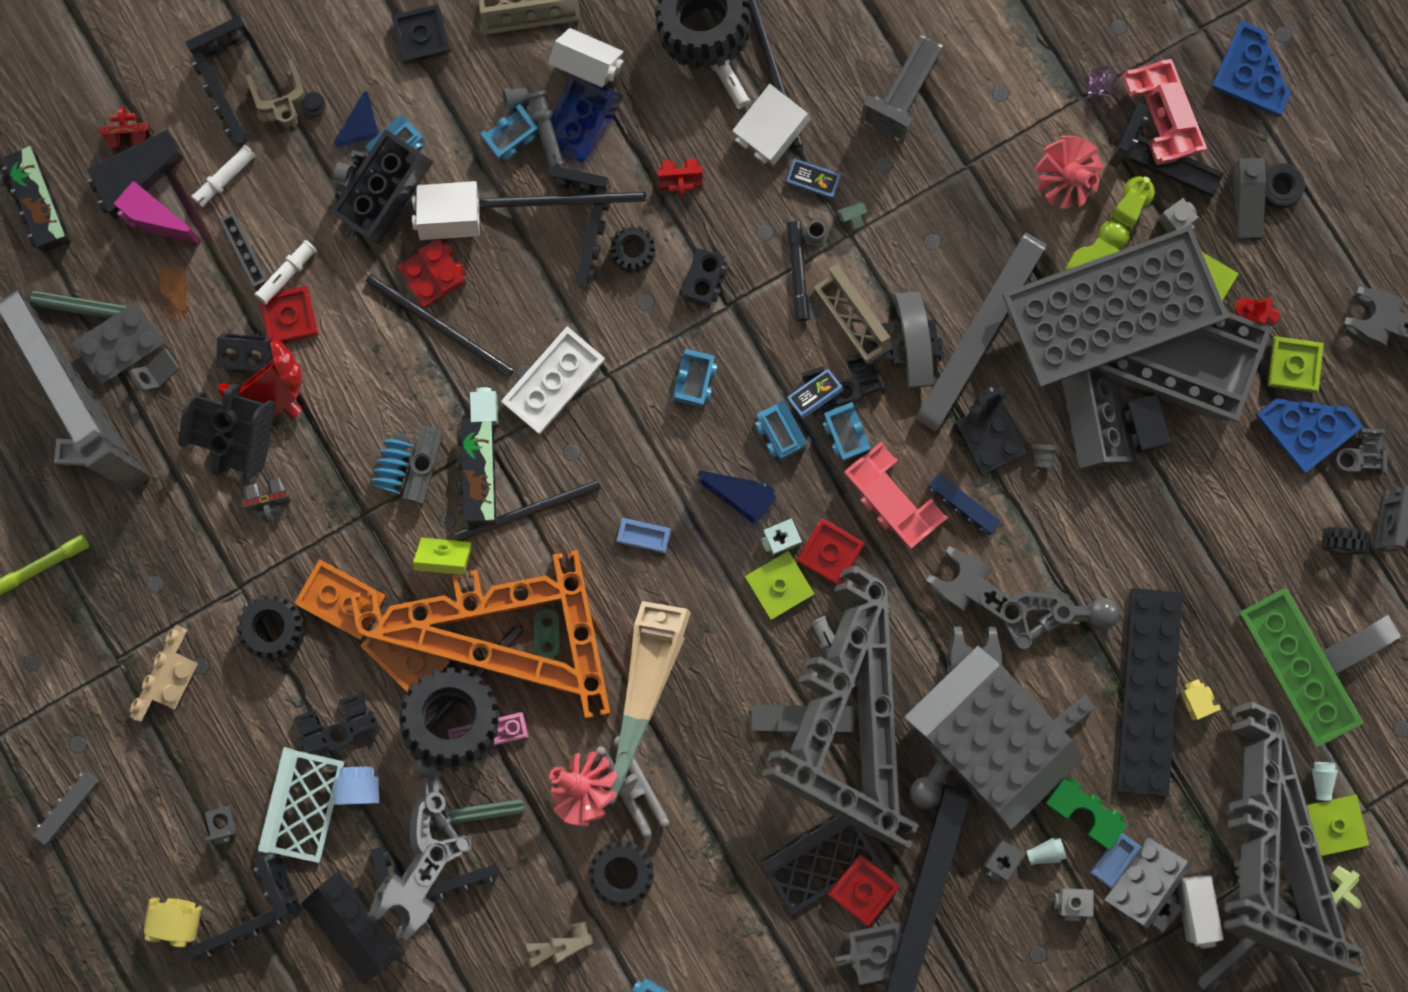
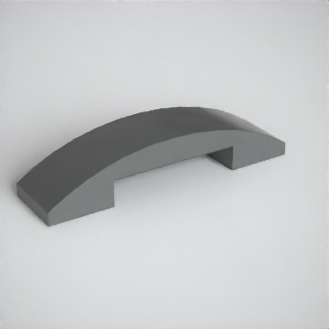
M920 292L896 293L894 296L897 316L901 321L908 388L932 387L934 385L932 349L927 316Z
M1385 615L1365 626L1360 631L1323 650L1334 672L1338 673L1377 652L1401 636L1389 615Z

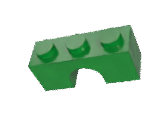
M1069 777L1066 780L1064 778L1053 788L1043 804L1063 819H1068L1077 808L1087 810L1091 816V825L1085 835L1105 850H1110L1127 827V824L1122 821L1124 816L1112 808L1108 811L1102 806L1103 801L1096 795L1090 793L1088 796L1080 790L1082 785Z

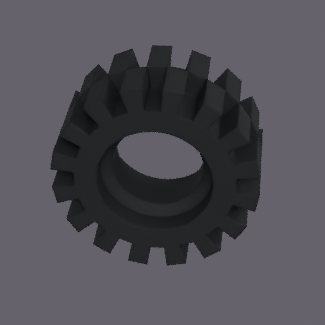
M630 225V228L622 227V230L620 232L617 231L615 237H612L610 245L611 256L615 265H618L622 271L624 269L627 270V273H632V271L639 273L641 269L646 270L648 265L652 264L653 257H655L653 237L650 236V232L647 229L644 231L641 226H638V228H635L634 225ZM635 240L642 245L643 250L638 257L630 258L624 254L623 247L628 241Z
M1346 527L1324 528L1321 549L1339 554L1366 555L1369 553L1370 533L1365 530L1349 529Z

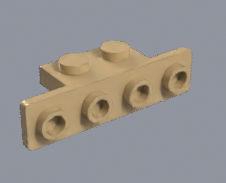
M176 625L174 629L172 628L168 632L165 639L166 645L163 651L159 652L155 657V667L151 675H147L143 681V691L140 697L136 698L131 705L130 717L134 720L142 721L152 700L172 709L176 708L198 665L197 662L176 653L187 632L185 628Z

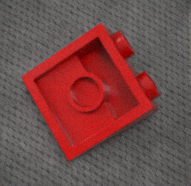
M435 239L417 250L418 253L398 265L399 270L424 309L466 284L463 277L467 274L460 262L454 263L451 255L454 254L447 241L442 243L440 239Z

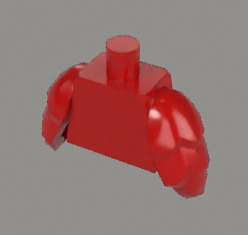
M271 341L273 360L248 379L243 386L239 385V396L263 404L269 400L274 401V417L283 411L291 419H294L302 411V408L294 401L299 394L302 384L301 366L295 361L292 351L287 349L282 342ZM231 384L218 385L217 391L222 398L225 389Z

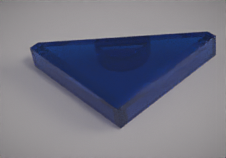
M368 91L363 92L334 139L335 147L379 135Z

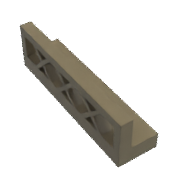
M479 0L484 35L581 20L578 0Z
M835 264L830 267L831 277L814 286V290L867 364L892 349L891 338L840 266ZM834 284L838 289L837 296H826L823 290ZM838 305H849L851 307L850 315L839 314L837 312ZM852 322L864 325L863 334L851 332ZM865 340L876 342L879 348L867 354L863 348Z

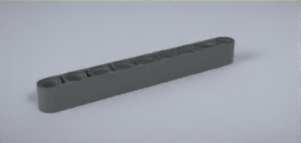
M1025 232L914 420L937 432L1008 312L1002 294L1024 285L1047 244Z

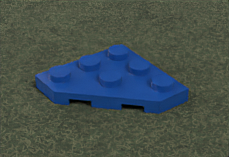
M1241 20L1211 88L1280 117L1291 93L1289 87L1282 78L1280 66L1274 52H1271L1265 31Z
M1275 399L1255 415L1303 474L1363 428V425L1348 407L1325 406L1309 402L1300 403Z

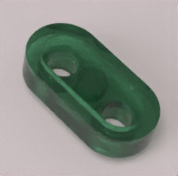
M542 609L534 618V650L537 656L554 659L560 651V618L555 611ZM545 618L552 619V624L549 627L543 625ZM545 643L552 644L550 652L543 651Z

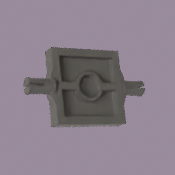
M899 922L848 932L850 954L835 957V961L838 962L836 963L837 968L852 964L856 970L859 985L888 979L901 937Z

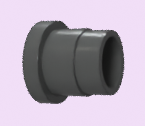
M504 88L502 90L507 113L513 112L519 104L522 107L529 106L528 100L524 98L525 95H528L526 88L512 90Z
M812 221L804 229V241L811 247L822 246L828 238L827 228L821 221ZM817 227L822 230L823 234L819 237H814L810 234L809 230Z
M1032 444V449H1034V467L1053 468L1054 450H1057V445Z

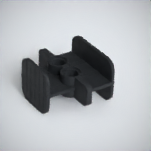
M231 384L225 389L222 403L207 399V395L204 392H200L189 399L182 411L178 435L179 446L184 448L189 444L209 449L214 454L212 474L220 475L228 467L243 472L244 479H250L256 475L266 462L275 402L269 400L263 404L240 397V386L236 384ZM225 414L230 418L231 422L225 418ZM221 438L226 441L227 445L222 442Z

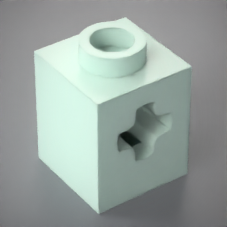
M477 388L476 392H470L471 422L492 421L493 425H498V396L496 391H491V388Z
M792 518L763 531L764 537L761 538L766 552L771 551L773 556L801 545L802 542ZM779 532L781 536L786 535L784 544L774 541L776 533Z

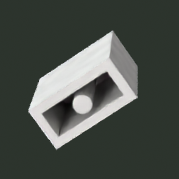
M570 28L555 41L548 64L603 87L608 81L612 82L615 74L619 75L624 64L621 58L624 51Z
M769 84L732 131L737 137L735 141L744 149L750 147L755 151L754 156L764 164L768 161L774 166L811 119L806 111Z
M476 181L417 185V196H412L413 210L417 211V215H412L413 230H418L420 240L480 236L479 194Z
M1202 875L1183 878L1176 888L1179 904L1182 908L1181 915L1186 941L1195 943V946H1200L1201 948L1216 946V941L1223 940L1212 878Z

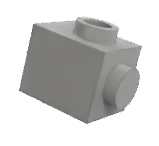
M1182 198L1163 212L1158 221L1167 233L1190 225L1193 230L1195 228L1193 223L1199 217L1196 215L1195 207Z
M1059 888L1058 894L1055 893L1054 909H1058V914L1065 915V920L1081 921V916L1093 917L1094 890Z

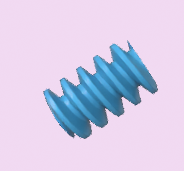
M386 439L382 443L388 449H381L379 452L385 458L377 459L376 461L382 468H375L373 471L379 478H372L370 482L377 489L400 495V492L394 488L395 486H403V483L397 478L406 476V473L400 470L401 467H409V464L403 460L404 457H412V454L406 449L415 447L403 441Z

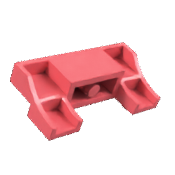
M1172 59L1161 60L1142 68L1127 70L1122 74L1130 97L1144 95L1160 137L1153 138L1148 142L1157 165L1172 163L1183 157L1197 156L1207 150Z
M880 442L844 471V475L860 492L862 497L860 502L868 511L873 509L879 516L876 518L878 523L885 530L889 528L892 532L894 531L911 550L948 517L941 512L932 499L917 510L885 473L898 460Z

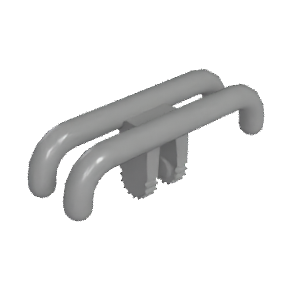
M620 736L614 739V743L617 749L619 747ZM603 746L598 747L596 753L600 760H602L603 756L609 760V767L606 768L609 774L614 771L615 764L607 750ZM633 758L629 767L632 775L624 779L619 794L641 835L644 838H649L651 836V829L637 806L635 798L642 794L644 795L662 828L669 826V819L638 763Z

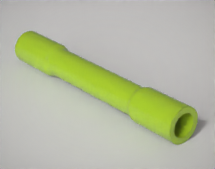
M81 534L40 559L0 578V596L51 566L89 548L86 538Z

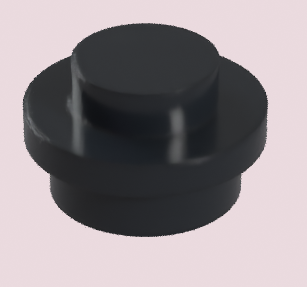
M309 92L301 101V108L306 115L316 117L324 112L326 101L320 93Z

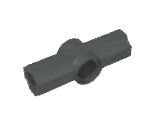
M422 426L414 456L410 461L411 468L402 497L403 500L424 505L431 477L436 469L435 463L443 431L429 426ZM420 460H428L429 467L425 471L417 470V464Z

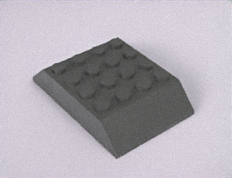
M1227 312L1229 318L1225 321L1096 367V369L1113 382L1150 396L1157 394L1160 400L1207 418L1238 422L1272 328Z
M976 646L904 716L913 728L1010 830L1084 759L1072 739L1002 665L979 646Z

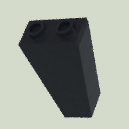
M167 129L88 168L87 171L90 178L87 181L93 192L98 191L101 197L98 203L104 214L109 213L115 219L119 217L117 214L119 209L113 203L133 181L147 192L184 157L174 137Z

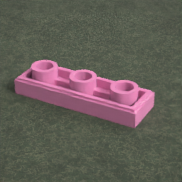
M523 712L499 718L498 733L494 739V745L529 737ZM473 724L449 729L450 740L467 734Z

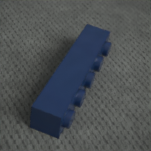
M940 473L928 485L930 493L934 496H940L944 504L947 506L950 504L954 507V511L957 514H963L967 517L966 520L972 525L976 524L979 527V531L983 534L990 535L1001 522Z

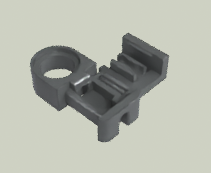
M352 150L349 164L337 163L332 182L334 187L339 188L338 195H342L352 180L354 171H358L357 165L360 166L359 162L363 163L366 159L364 153Z
M1360 429L1359 437H1362V445H1359V449H1343L1339 451L1333 459L1335 468L1343 473H1359L1361 469L1380 470V474L1386 472L1387 452L1382 450V434L1385 433V429ZM1363 434H1371L1375 436H1363ZM1342 454H1348L1352 457L1353 464L1351 467L1342 466L1340 463Z

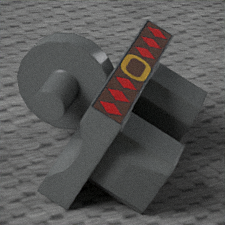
M280 478L267 481L269 494L265 495L260 494L258 484L244 486L245 500H241L242 508L250 511L264 507V509L255 511L257 518L266 516L268 522L274 521V514L282 512L281 505L273 507L271 505L291 501V495L285 490Z

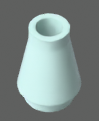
M1315 762L1314 768L1311 770L1316 790V799L1332 800L1338 772L1335 769V763Z
M1053 837L1035 848L1027 850L1031 865L1061 863L1062 859L1067 858L1061 838L1054 840Z

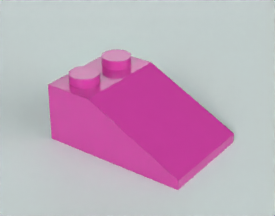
M134 181L113 203L119 209L117 214L134 230L139 227L147 233L195 244L201 241L189 226Z

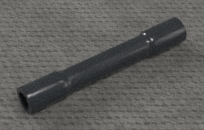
M792 221L787 223V233L794 286L793 301L795 321L801 322L810 320L802 247V222Z

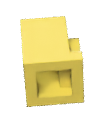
M1199 679L1185 684L1186 690L1179 692L1192 720H1198L1221 710L1219 705H1213L1214 696L1208 686L1205 687L1204 683H1200Z

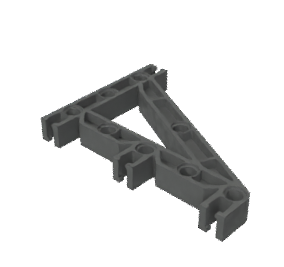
M16 290L0 301V313L75 442L72 446L76 452L81 453L85 458L83 460L85 465L129 491L150 478L151 476L148 471L141 467L142 463L139 458L129 451L122 437L94 399L95 395L92 390L85 386L86 381L73 370L71 363L39 319L41 316L31 307L28 297L19 290Z
M857 566L842 569L840 578L844 580L847 577L850 580L836 585L834 592L854 603L855 607L845 610L826 658L827 660L819 656L807 659L804 668L810 670L812 667L821 673V678H816L817 673L812 671L811 674L800 676L798 681L800 684L820 694V697L809 702L792 745L791 754L781 750L771 752L768 761L773 763L776 760L785 766V771L783 773L779 772L780 767L775 765L774 768L764 769L761 776L895 849H908L911 847L912 841L904 840L898 836L896 830L900 828L899 831L902 833L910 832L915 834L918 824L899 814L887 588L879 579ZM853 582L856 583V588L852 586ZM856 676L863 794L820 771ZM816 726H817L818 731H819L818 735H817V733H816V731H815ZM797 773L800 775V782L797 780ZM840 796L842 798V805L839 802Z
M1253 701L1232 707L1233 716H1241L1246 719L1232 724V731L1251 740V743L1245 747L1243 799L1229 803V812L1233 814L1238 812L1244 817L1228 821V828L1247 836L1248 839L1241 844L1240 900L1225 903L1226 913L1232 914L1233 911L1240 915L1241 918L1225 921L1224 929L1340 978L1362 975L1363 967H1356L1348 961V959L1352 958L1362 959L1363 949L1346 942L1281 719L1275 712ZM1280 849L1302 922L1278 913Z

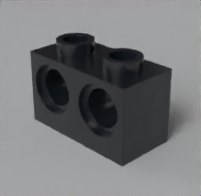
M696 248L683 288L682 300L707 308H711L712 302L717 303L721 288L717 286L720 279H725L728 265L725 264V256ZM711 262L717 268L713 272H706L703 269V265ZM698 286H706L709 292L701 296L695 292V289Z
M222 333L217 338L216 368H224L225 372L231 373L239 372V370H249L250 374H256L272 361L271 341H273V337ZM228 348L236 351L237 359H232L228 356ZM252 351L260 352L262 361L255 360L252 356Z

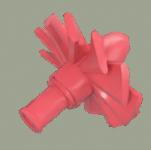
M1062 136L1061 140L1045 147L1044 151L1047 154L1036 165L1035 171L1052 173L1053 176H1039L1037 182L1038 192H1042L1059 181L1057 187L1045 195V199L1049 204L1054 205L1060 191L1066 188V194L1059 208L1067 209L1073 206L1072 190L1076 186L1078 206H1082L1090 193L1084 186L1091 188L1096 193L1100 181L1098 171L1104 172L1102 161L1097 154L1099 149L1088 140L1077 136Z
M590 752L586 755V765L581 773L579 770L580 754L577 753L572 758L569 766L571 773L566 772L561 766L555 767L549 774L551 783L558 785V788H551L552 797L556 804L553 810L566 823L581 827L589 826V821L602 818L606 814L603 807L616 796V792L607 791L601 787L612 786L617 777L615 770L597 780L601 771L609 767V760L603 756L598 767L591 771L592 762L597 755L596 752Z

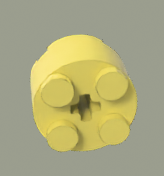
M160 898L149 900L144 926L145 940L159 942L161 939L169 940L170 945L185 947L186 942H193L196 939L201 906L195 908L196 904L193 902L174 898H167L165 903H159Z

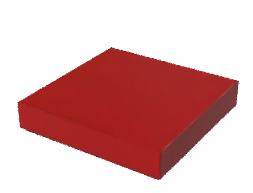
M308 286L277 292L267 305L260 301L267 337H273V341L286 343L319 335Z
M821 517L796 562L833 584L839 585L843 582V579L840 578L842 569L852 566L865 542Z
M859 853L828 892V895L869 927L901 886Z

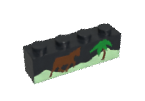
M29 146L2 157L5 166L2 167L7 180L12 181L14 188L11 189L14 200L17 203L20 202L22 210L19 211L23 223L29 226L31 233H28V238L32 246L45 253L70 243L71 239L38 153Z
M492 421L461 423V431H457L458 446H462V455H458V469L462 470L463 479L458 480L459 495H463V504H459V518L463 519L466 527L497 525L494 426Z

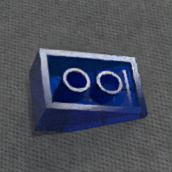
M572 74L550 119L559 150L583 164L612 120L623 95L606 85L601 87Z
M701 470L697 474L698 483L756 527L776 502L775 490L765 482L760 484L753 480Z

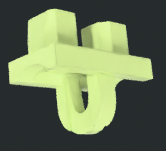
M1340 866L1330 876V879L1340 886L1335 893L1332 891L1336 908L1343 901L1357 911L1362 907L1361 901L1351 894L1350 891L1359 882L1360 875L1354 870L1350 873Z

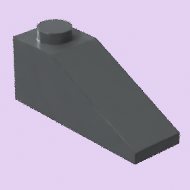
M1264 158L1239 159L1233 166L1237 239L1263 238L1266 190Z

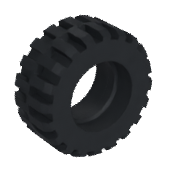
M658 0V5L655 8V20L660 43L666 49L667 55L672 59L676 58L677 63L683 66L687 63L690 68L698 69V66H704V69H711L712 65H718V67L725 65L726 60L732 61L737 57V51H743L746 47V41L750 38L751 17L748 0ZM700 9H713L725 15L724 20L717 27L707 31H693L682 25L683 20L689 14Z
M447 668L445 673H440V669L433 670L432 676L427 677L424 674L418 678L417 685L412 683L408 688V695L403 696L401 710H399L400 732L403 737V743L406 749H410V755L415 760L421 759L422 765L427 768L433 765L436 766V771L444 772V768H451V772L459 771L460 766L465 765L466 769L474 766L476 759L481 761L486 756V751L491 750L494 745L499 722L497 700L495 697H492L490 687L488 685L483 686L482 679L477 675L471 678L469 671L462 669L460 674L455 673V668ZM457 701L472 711L474 723L471 730L460 738L452 740L441 739L432 735L426 729L424 720L427 711L439 702Z

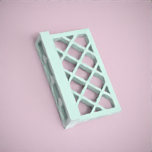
M286 747L283 748L258 851L272 852L320 863L334 806V784L332 791L328 784L333 782L334 778H339V770L343 768L344 761L304 753ZM297 757L308 759L313 769L300 776L295 768ZM313 761L322 762V763H321L320 765L316 766ZM326 764L338 766L336 776L327 782L318 770ZM316 771L323 784L310 791L303 778ZM295 772L298 778L292 781L293 773ZM300 781L307 794L294 801L289 793L290 786ZM326 787L331 795L330 800L324 805L319 806L312 794ZM288 797L291 801V804L285 807ZM310 797L317 809L303 816L297 803ZM294 806L301 819L288 826L283 819V813ZM328 806L325 816L322 809ZM319 812L324 819L323 827L313 832L306 819ZM281 822H282V824L284 825L285 829H283L282 831L279 832L280 825H281ZM304 822L310 835L297 841L290 829ZM285 832L289 833L295 843L287 849L275 847L277 837ZM321 832L320 840L316 837V834ZM313 837L318 845L316 856L304 853L300 844ZM297 847L300 852L292 851V849Z

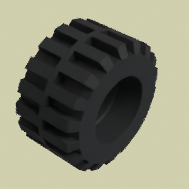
M269 594V596L260 595L258 599H251L248 601L250 604L248 606L244 605L241 609L244 611L242 616L238 615L237 621L240 622L239 626H236V631L240 634L238 639L244 644L243 647L257 657L271 660L286 658L290 652L294 653L297 650L296 646L302 643L303 639L301 637L302 634H305L306 630L303 628L305 620L301 616L302 612L291 601L273 594ZM269 613H278L284 620V631L277 640L265 642L258 633L259 622Z
M616 841L605 845L594 855L589 866L588 875L592 890H594L599 899L615 907H627L638 903L646 896L653 883L654 867L650 856L642 847L629 841ZM615 859H628L636 867V880L627 889L614 888L607 880V867Z

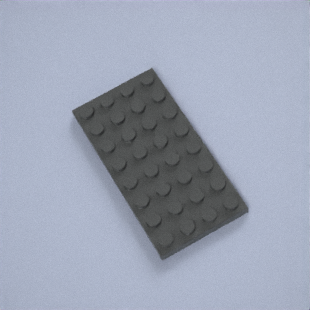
M1191 225L1002 294L1039 388L1220 323L1229 318Z

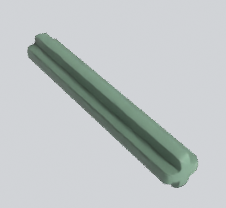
M38 291L32 292L30 297L32 306L103 318H111L127 307Z
M513 800L446 810L452 820L449 823L454 824L524 813L525 807L523 800ZM430 817L429 826L434 827L436 825Z

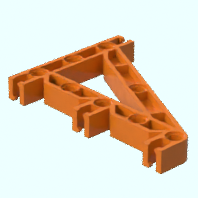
M578 550L571 551L568 554V559L574 560L575 572L563 574L559 563L560 558H563L562 553L552 556L557 582L547 576L495 585L491 586L484 597L482 596L477 570H472L468 574L469 578H474L475 591L465 594L461 592L458 582L462 575L452 574L457 602H454L445 595L392 605L383 616H381L376 589L369 590V593H367L368 598H372L373 611L363 614L360 613L357 600H360V593L350 594L357 630L366 638L579 695L584 719L594 717L593 713L588 710L587 697L599 695L603 710H600V715L610 714ZM567 579L577 581L578 588L575 591H568L564 587V582ZM519 588H523L528 592V598L524 601H518L514 597V592ZM469 598H473L478 602V607L473 611H468L463 606L464 602ZM561 601L574 669L563 662L437 629L432 626ZM418 608H423L427 611V617L422 621H417L413 618V613ZM367 618H373L377 622L376 627L371 631H366L362 627L364 620ZM578 628H583L587 631L588 638L584 641H578L574 637V631ZM484 648L488 652V656L484 661L474 659L473 653L476 649ZM587 678H594L598 682V688L595 691L585 689L584 681Z

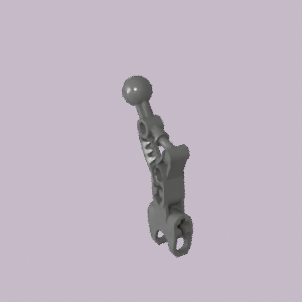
M1359 286L1354 296L1368 306L1370 317L1368 320L1346 317L1341 327L1361 341L1376 347L1385 348L1389 338L1408 346V334L1406 333L1407 328H1405L1408 326V314L1400 312L1404 300L1387 291Z
M950 546L944 554L957 565V578L946 582L930 575L926 580V583L944 601L956 609L964 612L970 602L1002 622L1015 648L1018 650L1029 648L1032 641L1044 632L1048 634L1059 625L1067 624L1070 621H1089L1095 628L1106 630L1113 627L1119 618L1117 605L1108 598H1097L1089 606H1072L1060 596L1047 593L1029 592L1010 597L985 581L992 571L988 565L976 557ZM992 593L994 595L993 600L999 604L1002 600L1005 603L997 612L995 609L998 605L994 602H991L989 605L986 604V597L984 595L988 596ZM1006 607L1016 609V619L1010 620L1005 616ZM1031 610H1047L1050 612L1038 621L1039 625L1029 631L1026 622L1027 612Z
M952 627L947 652L948 673L972 651V649L965 645L961 627ZM987 627L981 649L1002 665V651L996 627ZM937 752L936 764L929 775L916 779L910 788L912 803L921 809H932L938 805L942 797L940 785L949 770L952 769Z
M421 759L415 761V768L419 776L424 779V796L413 808L410 824V845L415 857L402 879L395 873H391L383 881L375 894L367 917L374 922L379 920L388 909L395 911L400 919L399 930L396 934V940L400 943L408 941L431 914L434 903L428 900L425 895L445 863L471 848L470 839L466 836L458 837L449 823L452 820L444 809L446 801L444 796L439 793V778L443 776L447 768H444V772L436 771V766L433 765L427 768L422 765ZM430 817L438 829L442 828L448 840L438 841L432 839L429 826ZM430 851L434 854L435 861L432 860Z

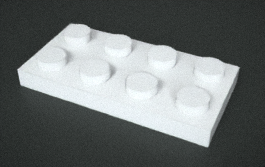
M566 327L501 402L540 435L602 365L605 358L569 327Z

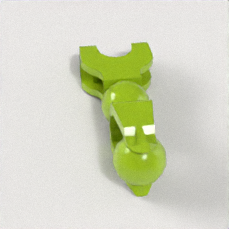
M1133 177L1126 182L1123 188L1124 198L1115 208L1108 221L1100 226L1095 243L1076 250L1065 270L1110 255L1124 248L1130 238L1129 232L1135 225L1142 207L1149 205L1154 198V186L1148 177Z

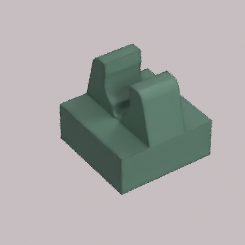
M858 202L837 211V215L840 221L845 222L848 220L851 229L857 230L864 227L861 215L866 213L867 210L864 203Z

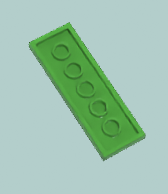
M1287 588L1240 612L1316 747L1364 723Z

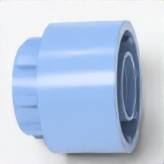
M372 767L340 768L339 778H334V805L379 803V777H374V769Z

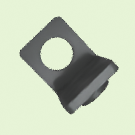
M164 349L146 367L131 369L129 374L140 390L144 392L161 388L180 367L169 351ZM139 374L145 376L149 384L144 383L140 379Z
M230 806L205 813L210 836L205 837V841H214L215 845L230 841L229 836L237 834ZM217 814H224L228 819V823L223 829H218L214 826L213 820Z

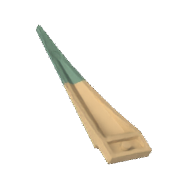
M645 601L641 603L634 624L627 695L614 768L617 772V777L610 791L616 792V796L610 802L611 805L616 800L685 639L683 635L691 614L688 609Z

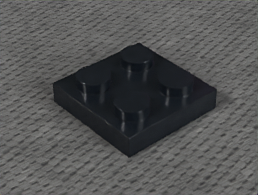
M439 4L391 15L403 64L451 53Z

